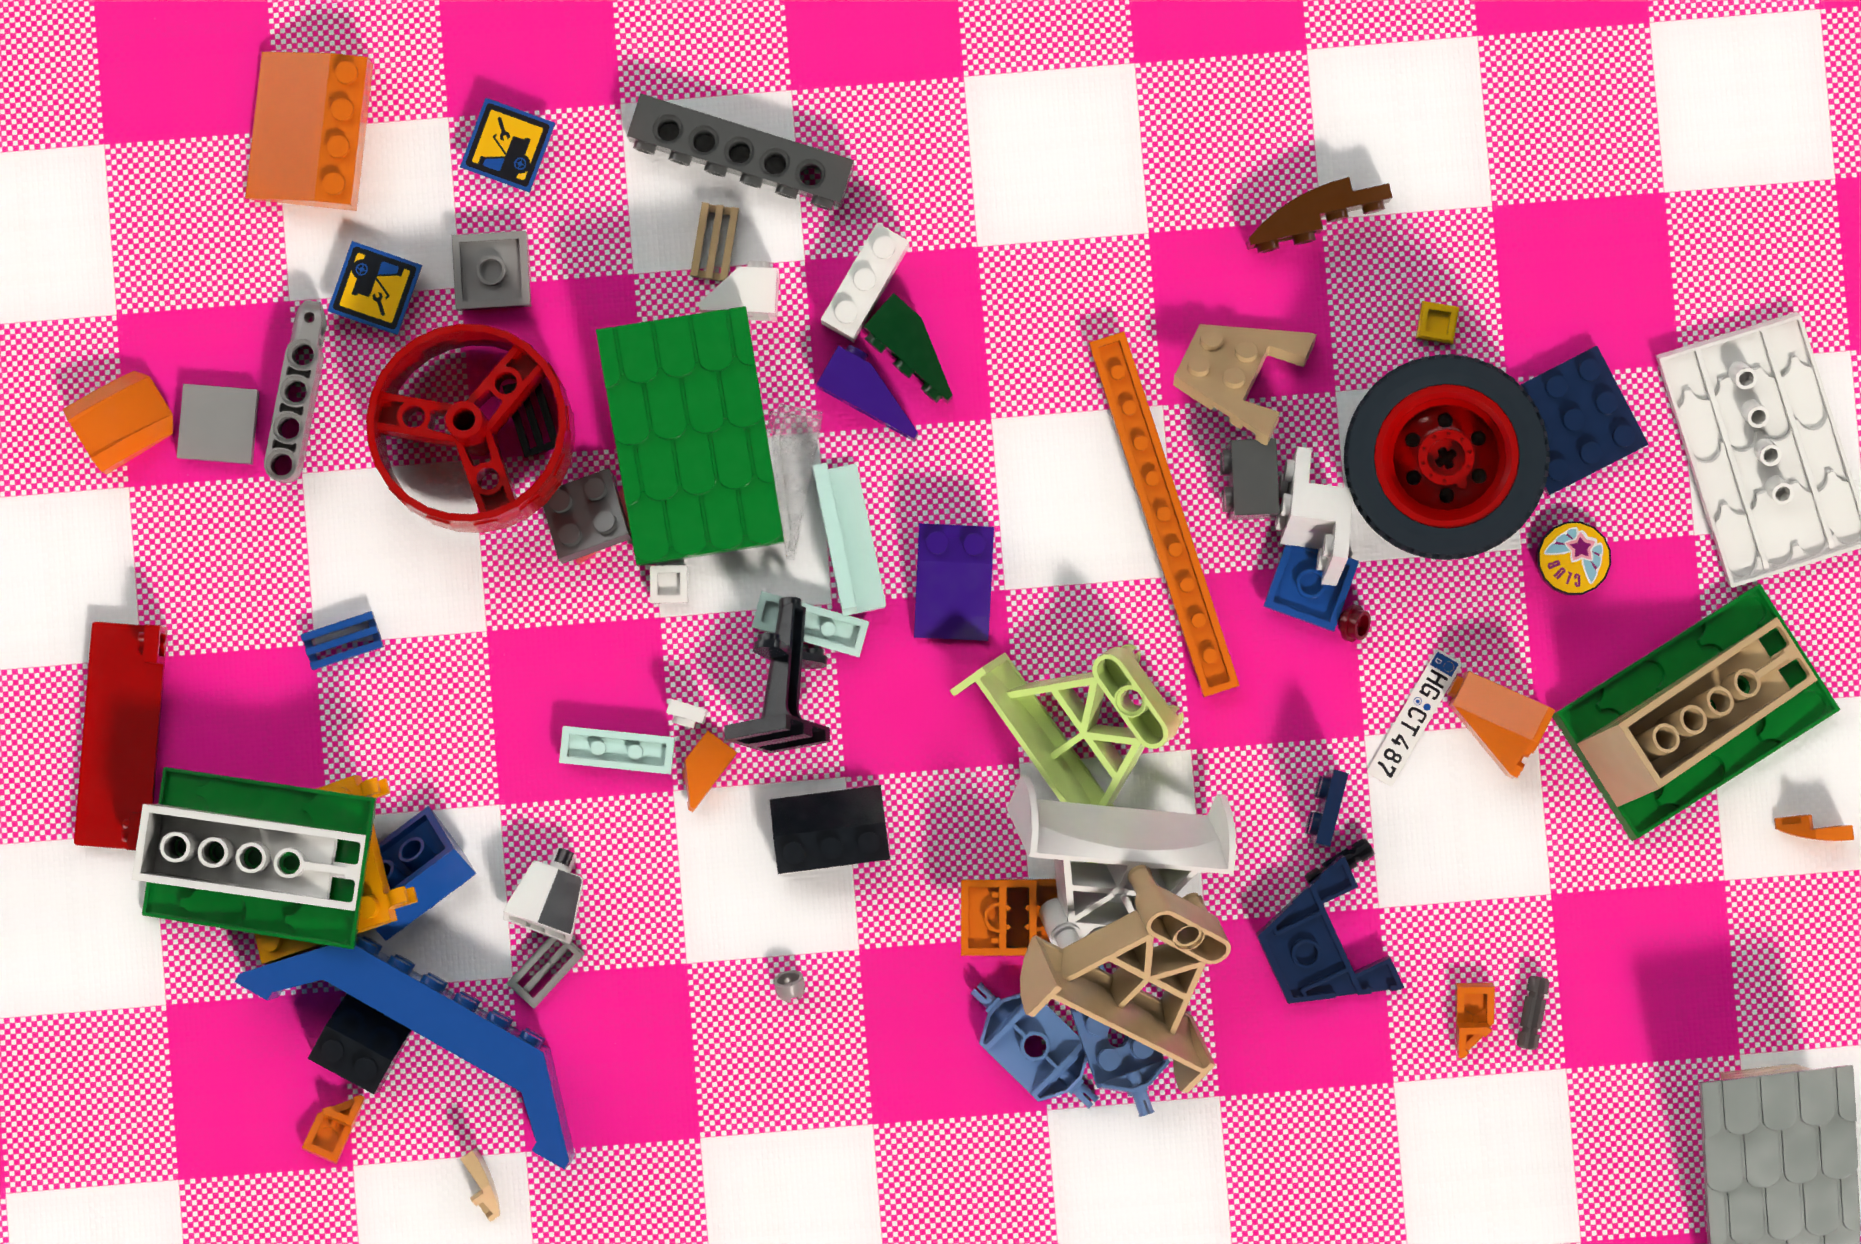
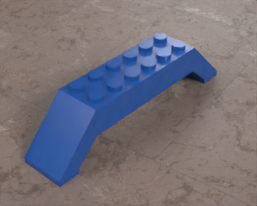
M364 935L363 937L358 936L355 949L325 946L240 973L237 976L235 983L267 1001L278 998L284 989L325 980L520 1091L536 1140L532 1151L564 1170L575 1157L551 1049L543 1044L546 1038L529 1028L521 1032L510 1026L513 1019L495 1009L489 1013L478 1007L481 1001L464 991L454 994L445 989L448 983L430 972L423 976L413 970L415 964L403 956L395 954V956L391 955L389 957L380 952L383 946L375 940Z

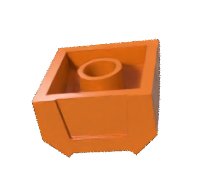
M137 371L123 375L63 408L67 421L77 434L91 460L106 475L173 434V413L150 376Z

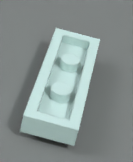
M761 591L751 627L775 633L779 599L784 597ZM801 602V605L806 607L805 643L860 658L870 621L849 615L843 616L842 613Z
M563 726L559 763L671 775L675 737Z

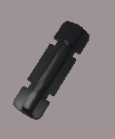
M1366 839L1357 841L1351 845L1352 849L1348 850L1346 848L1321 864L1322 868L1318 869L1316 867L1305 875L1307 883L1309 884L1341 855L1345 856L1350 869H1354L1358 866L1357 863L1359 861L1365 862L1374 856L1375 853L1372 846Z

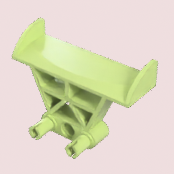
M1132 644L1113 647L1104 652L1094 661L1092 672L1030 683L1024 680L1007 654L1003 653L950 690L951 694L956 696L975 682L1060 802L1114 807L1113 803L1144 748L1157 749L1162 747L1176 735L1178 727L1184 721L1183 712L1179 715L1176 714L1180 708L1175 705H1168L1141 668L1139 665L1141 653L1139 651L1134 654L1133 651L1137 647ZM1090 685L1086 704L1084 705L1073 688ZM1129 690H1134L1140 694L1142 698L1141 705H1136L1130 700ZM1051 692L1079 733L1067 740L1035 694ZM1104 693L1129 728L1097 725ZM1082 739L1087 742L1113 779L1105 793L1072 747ZM1111 742L1132 745L1124 760Z

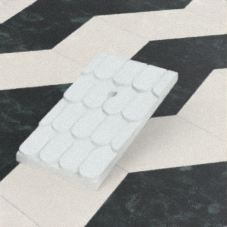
M1798 312L1656 355L1670 406L1674 412L1686 456L1691 465L1721 566L1731 588L1861 548V502L1806 329ZM1757 410V413L1754 415V417H1751L1753 412Z

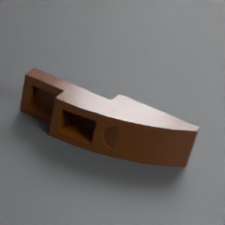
M1350 177L1314 188L1291 200L1267 218L1248 238L1246 242L1247 249L1257 248L1258 253H1266L1279 249L1280 242L1293 240L1294 245L1306 244L1315 241V234H1320L1323 230L1321 218L1326 217L1327 223L1349 218L1348 212L1362 209L1363 214L1382 211L1385 209L1384 204L1389 203L1393 198L1390 184L1387 183L1353 191Z

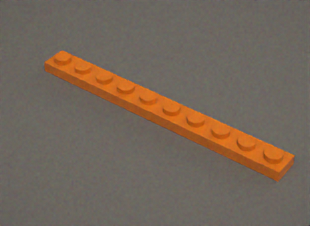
M1125 332L1089 342L1088 345L1203 698L1240 686Z

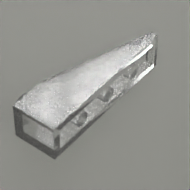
M779 403L777 412L770 411L767 433L773 434L772 448L786 558L794 561L813 471L812 465H814L824 414L821 411Z

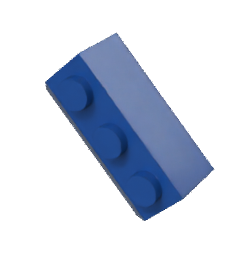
M429 806L378 843L390 890L405 886L406 889L415 887L418 902L395 909L397 921L374 929L387 941L476 875L462 849Z

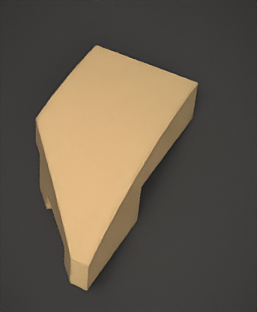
M474 1148L460 1158V1160L481 1188L470 1199L475 1206H480L487 1219L491 1222L500 1216L498 1195L493 1178L478 1149Z

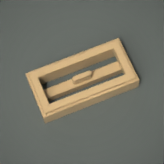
M702 202L690 272L691 277L720 282L728 277L739 208L711 205L710 203ZM709 213H714L715 218L706 271L700 270L708 215ZM723 215H727L730 218L721 273H715L714 267Z

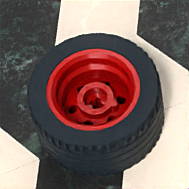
M1439 354L1412 360L1398 366L1377 381L1358 404L1351 418L1344 445V469L1347 485L1350 488L1353 501L1364 520L1378 535L1393 546L1407 553L1430 559L1452 560L1475 556L1500 545L1524 525L1537 507L1547 482L1550 462V448L1545 423L1538 407L1524 388L1513 377L1506 374L1500 368L1498 369L1493 366V364L1486 363L1477 358L1453 354ZM1443 413L1451 415L1453 420L1451 426L1446 428L1438 424V417ZM1481 431L1485 434L1486 441L1483 445L1477 446L1472 443L1471 436L1474 432ZM1410 433L1418 434L1420 437L1419 445L1409 447L1405 442L1406 436ZM1445 448L1446 452L1452 450L1455 453L1456 457L1452 460L1454 465L1452 468L1446 469L1445 465L1439 467L1435 461L1439 458L1438 451ZM1483 469L1486 472L1487 477L1483 483H1475L1473 481L1472 473L1474 470ZM1416 470L1420 473L1421 480L1418 484L1411 485L1407 482L1406 475L1409 471ZM1445 488L1451 489L1454 492V499L1450 503L1442 502L1439 497L1441 490Z

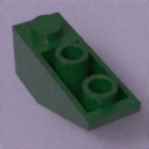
M893 293L864 325V331L868 333L865 340L879 353L886 349L893 355L896 360L892 364L907 378L914 374L924 383L920 389L934 402L937 403L942 399L948 404L952 399V393L923 320Z

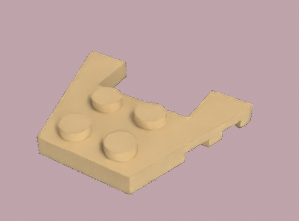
M1200 324L1174 375L1173 386L1208 409L1212 410L1215 407L1230 417L1229 423L1239 429L1244 426L1256 434L1255 440L1261 444L1268 445L1278 424L1280 412L1245 400L1266 356L1304 367L1315 345L1316 334Z

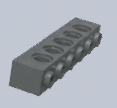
M641 93L627 134L629 142L634 143L633 149L654 155L655 151L658 150L670 154L668 158L670 161L685 166H690L691 161L705 165L704 171L720 177H725L726 172L741 176L739 182L751 187L761 188L762 183L776 187V194L790 199H796L797 194L811 198L810 204L825 210H832L833 205L842 207L855 166L852 159ZM671 123L678 126L679 134L674 140L665 141L659 137V131L665 124ZM705 134L712 136L715 139V144L711 150L700 152L694 147L695 140L699 136ZM736 146H745L751 151L750 157L743 163L733 162L730 159L731 150ZM772 157L784 159L786 162L785 169L779 174L769 173L765 169L768 159ZM807 168H816L821 172L822 177L817 184L806 185L800 179L802 172Z

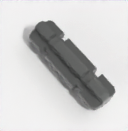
M1530 976L1528 979L1527 991H1529V996H1525L1520 1026H1523L1522 1031H1519L1517 1046L1530 1050L1538 1048L1540 1035L1537 1032L1538 1029L1541 1030L1546 1005L1544 994L1548 995L1550 984L1547 978Z

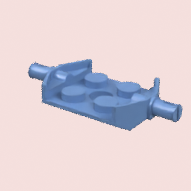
M1104 965L1098 967L1105 971ZM1070 1008L1096 1087L1126 1092L1128 1096H1133L1139 1117L1155 1112L1147 1093L1148 1086L1153 1083L1170 1063L1169 1059H1164L1162 1053L1124 1035L1125 1038L1122 1045L1114 1047L1108 1041L1107 1035L1110 1027Z
M980 982L977 988L986 996L984 998L975 988L970 994L986 1008L985 1011L987 1012L979 1044L1038 1102L1069 1092L1071 1095L1073 1093L1089 1109L1093 1103L1083 1093H1086L1094 1102L1099 1099V1096L1083 1083L1082 1076L1087 1064V1058L1080 1037L1049 1006L1045 1005L1036 1016L1031 1017L1024 1012L1020 993L1000 999L994 996ZM1033 1035L1042 1037L1046 1042L1044 1053L1038 1057L1029 1056L1024 1049L1026 1039Z

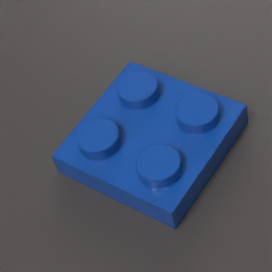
M1285 545L1263 607L1334 632L1359 561L1348 557L1337 585L1321 584L1322 571L1316 570L1319 549Z

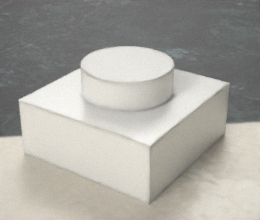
M688 565L650 566L651 604L689 603Z
M670 698L666 713L674 715L672 723L694 729L696 722L705 723L708 710Z

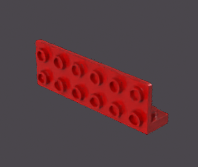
M92 623L74 834L75 845L136 851L143 804H153L168 627L149 624Z

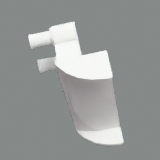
M1021 775L1007 807V811L1028 857L1054 859L1057 898L1050 899L1041 906L1039 917L1050 942L1061 949L1137 910L1134 903L1136 893L1127 878L1129 871L1135 866L1146 865V867L1158 868L1150 869L1156 884L1174 894H1177L1198 872L1233 875L1235 870L1236 830L1231 807L1226 795L1223 794L1216 795L1208 815L1036 799L1031 778ZM1117 893H1119L1123 903L1109 902Z

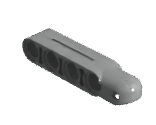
M304 301L298 307L290 343L285 351L264 459L266 473L272 479L281 483L296 481L300 477L304 466L324 362L322 348L327 327L321 302ZM315 316L314 321L309 323V319ZM303 347H311L314 352L312 361L307 365H298L296 361L297 351ZM296 383L305 384V397L299 402H292L289 398L290 388ZM290 419L297 420L299 423L298 434L291 439L284 438L282 434L283 424ZM282 456H289L292 460L291 471L286 475H278L275 471V463Z

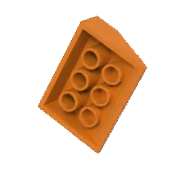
M262 52L245 199L357 211L373 73V63L368 57L336 53Z

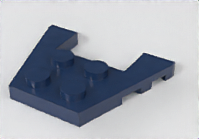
M1343 855L1330 863L1256 933V937L1288 1004L1336 998V996L1352 994H1372V992L1385 990L1397 991L1404 988L1389 955L1356 971H1353L1324 907V903L1358 888L1357 882Z

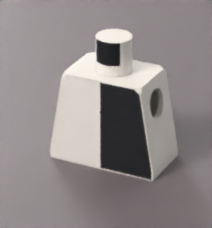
M556 848L550 865L534 860L506 904L503 920L571 944L583 887V878L571 873L577 855L566 849Z

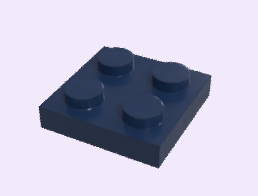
M1333 769L1327 770L1326 776L1319 775L1314 792V797L1320 798L1316 812L1309 813L1305 833L1310 835L1309 843L1330 847L1349 773Z

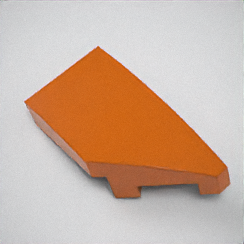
M708 730L685 759L682 771L688 796L687 806L688 810L692 813L738 753Z
M1812 815L1774 818L1775 829L1792 836L1823 841L1854 840L1852 825L1813 829Z
M1493 982L1455 983L1458 1058H1465L1469 1054V1050L1483 1036L1486 1038L1492 1032L1491 1025L1494 1024L1495 986Z
M357 1095L353 1099L335 1106L331 1105L323 1108L322 1112L317 1114L302 1146V1150L337 1164L355 1125L365 1097Z

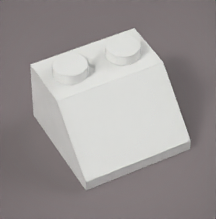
M748 261V267L739 266L700 301V312L704 313L746 306L748 320L777 322L779 274L777 268L770 267V262Z

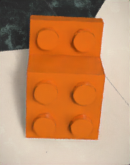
M961 879V956H1025L1031 938L1034 935L1050 942L1040 920L1039 909L1046 901L1057 898L1056 879Z

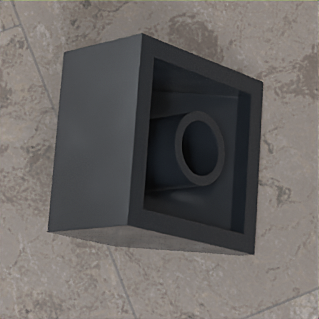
M346 994L324 1027L308 1059L368 1092L376 1094L380 1092L413 1030L353 996Z

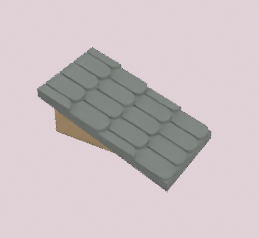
M1797 1064L1720 1072L1721 1080L1699 1082L1707 1243L1861 1244L1855 1122L1857 1118L1853 1065L1810 1069Z

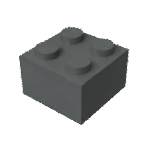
M1271 438L1268 445L1261 444L1255 439L1231 440L1227 444L1226 449L1220 453V474L1227 475L1228 487H1224V490L1221 491L1222 512H1229V521L1274 519L1280 514L1276 438Z

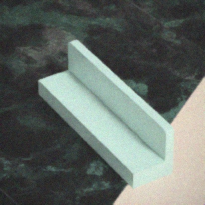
M827 462L812 465L842 615L848 616L885 608L886 601L857 465L850 464L828 469Z

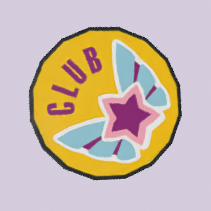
M1581 521L1564 522L1551 528L1541 538L1536 550L1538 572L1541 579L1552 590L1564 595H1582L1596 589L1606 579L1611 566V550L1606 538L1594 526Z

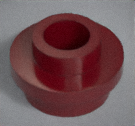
M1352 604L1340 614L1338 629L1344 640L1353 642L1356 639L1362 640L1366 637L1371 624L1369 612L1363 610L1359 605Z

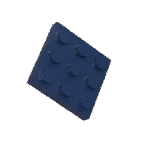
M1598 346L1521 384L1538 407L1548 435L1550 462L1547 482L1544 488L1547 496L1649 445Z

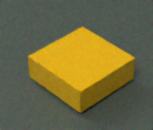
M1422 301L1415 339L1452 345L1454 343L1459 307Z

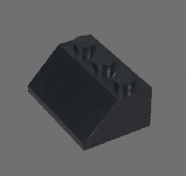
M881 785L770 799L778 874L890 859Z

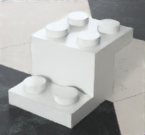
M1297 446L1293 458L1286 459L1284 474L1281 473L1279 496H1282L1280 514L1275 519V530L1281 531L1280 544L1319 549L1316 570L1322 571L1321 584L1336 586L1349 555L1353 497L1349 490L1350 488L1309 483L1312 448Z

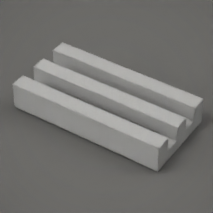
M549 937L506 984L533 1009L536 1008L584 956L585 952L577 947L573 941H571V944L560 941L563 945L522 988L518 982L557 941V939ZM570 950L574 955L533 998L529 992L560 958Z

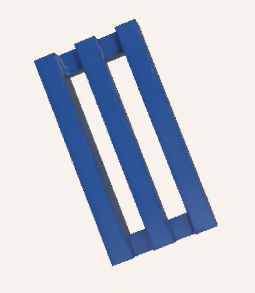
M372 611L301 634L312 670H317L384 647ZM365 622L369 624V628L315 646L313 645V639ZM371 635L373 636L374 642L320 660L317 658L316 653Z

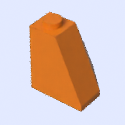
M1471 671L1464 672L1462 677L1456 675L1447 692V695L1452 697L1448 706L1506 776L1518 778L1525 766L1521 762L1523 757L1528 758L1531 753H1534L1550 723L1555 709Z

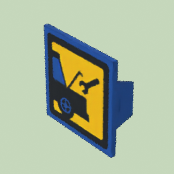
M485 98L460 168L530 193L556 123Z
M352 241L327 311L398 335L423 265Z

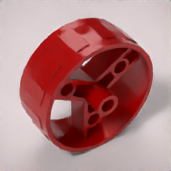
M456 324L436 328L414 338L396 352L381 371L370 395L366 415L368 446L375 468L379 471L388 489L411 512L428 520L433 525L457 532L485 533L506 529L529 518L543 507L561 486L571 464L575 443L574 413L572 412L566 389L550 363L532 345L514 334L481 324ZM468 346H488L509 351L466 401L450 404L397 395L399 389L415 370L431 358L449 350ZM547 377L551 383L558 406L559 428L555 449L539 478L528 490L517 497L497 442V433L543 379ZM504 380H517V386L514 391L508 394L500 393V385ZM494 396L501 404L490 420H488L479 408ZM423 412L425 414L424 421L420 426H408L409 417L413 413ZM437 416H445V424L451 435L434 430ZM386 436L457 448L479 513H447L427 507L406 494L393 474L387 454ZM490 453L491 460L475 466L470 454L473 456H484ZM487 474H498L499 480L494 488H482V479Z

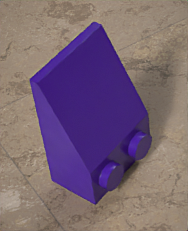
M919 523L914 638L989 640L994 527Z

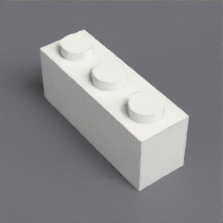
M876 223L821 318L822 325L854 343L909 249V241Z

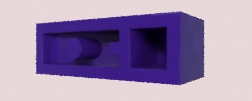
M850 344L847 349L838 345L816 384L817 388L915 442L918 437L917 430L872 364L866 361L868 354Z

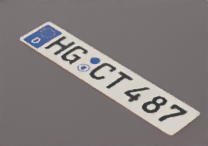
M1439 649L1435 651L1367 769L1368 774L1389 786H1393L1462 666L1460 661Z

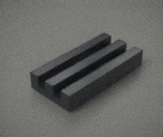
M517 383L502 386L504 393L508 394L514 391ZM541 383L535 389V393L551 442L544 444L530 397H528L523 404L537 445L536 447L530 448L519 410L512 415L525 458L555 449L557 432Z

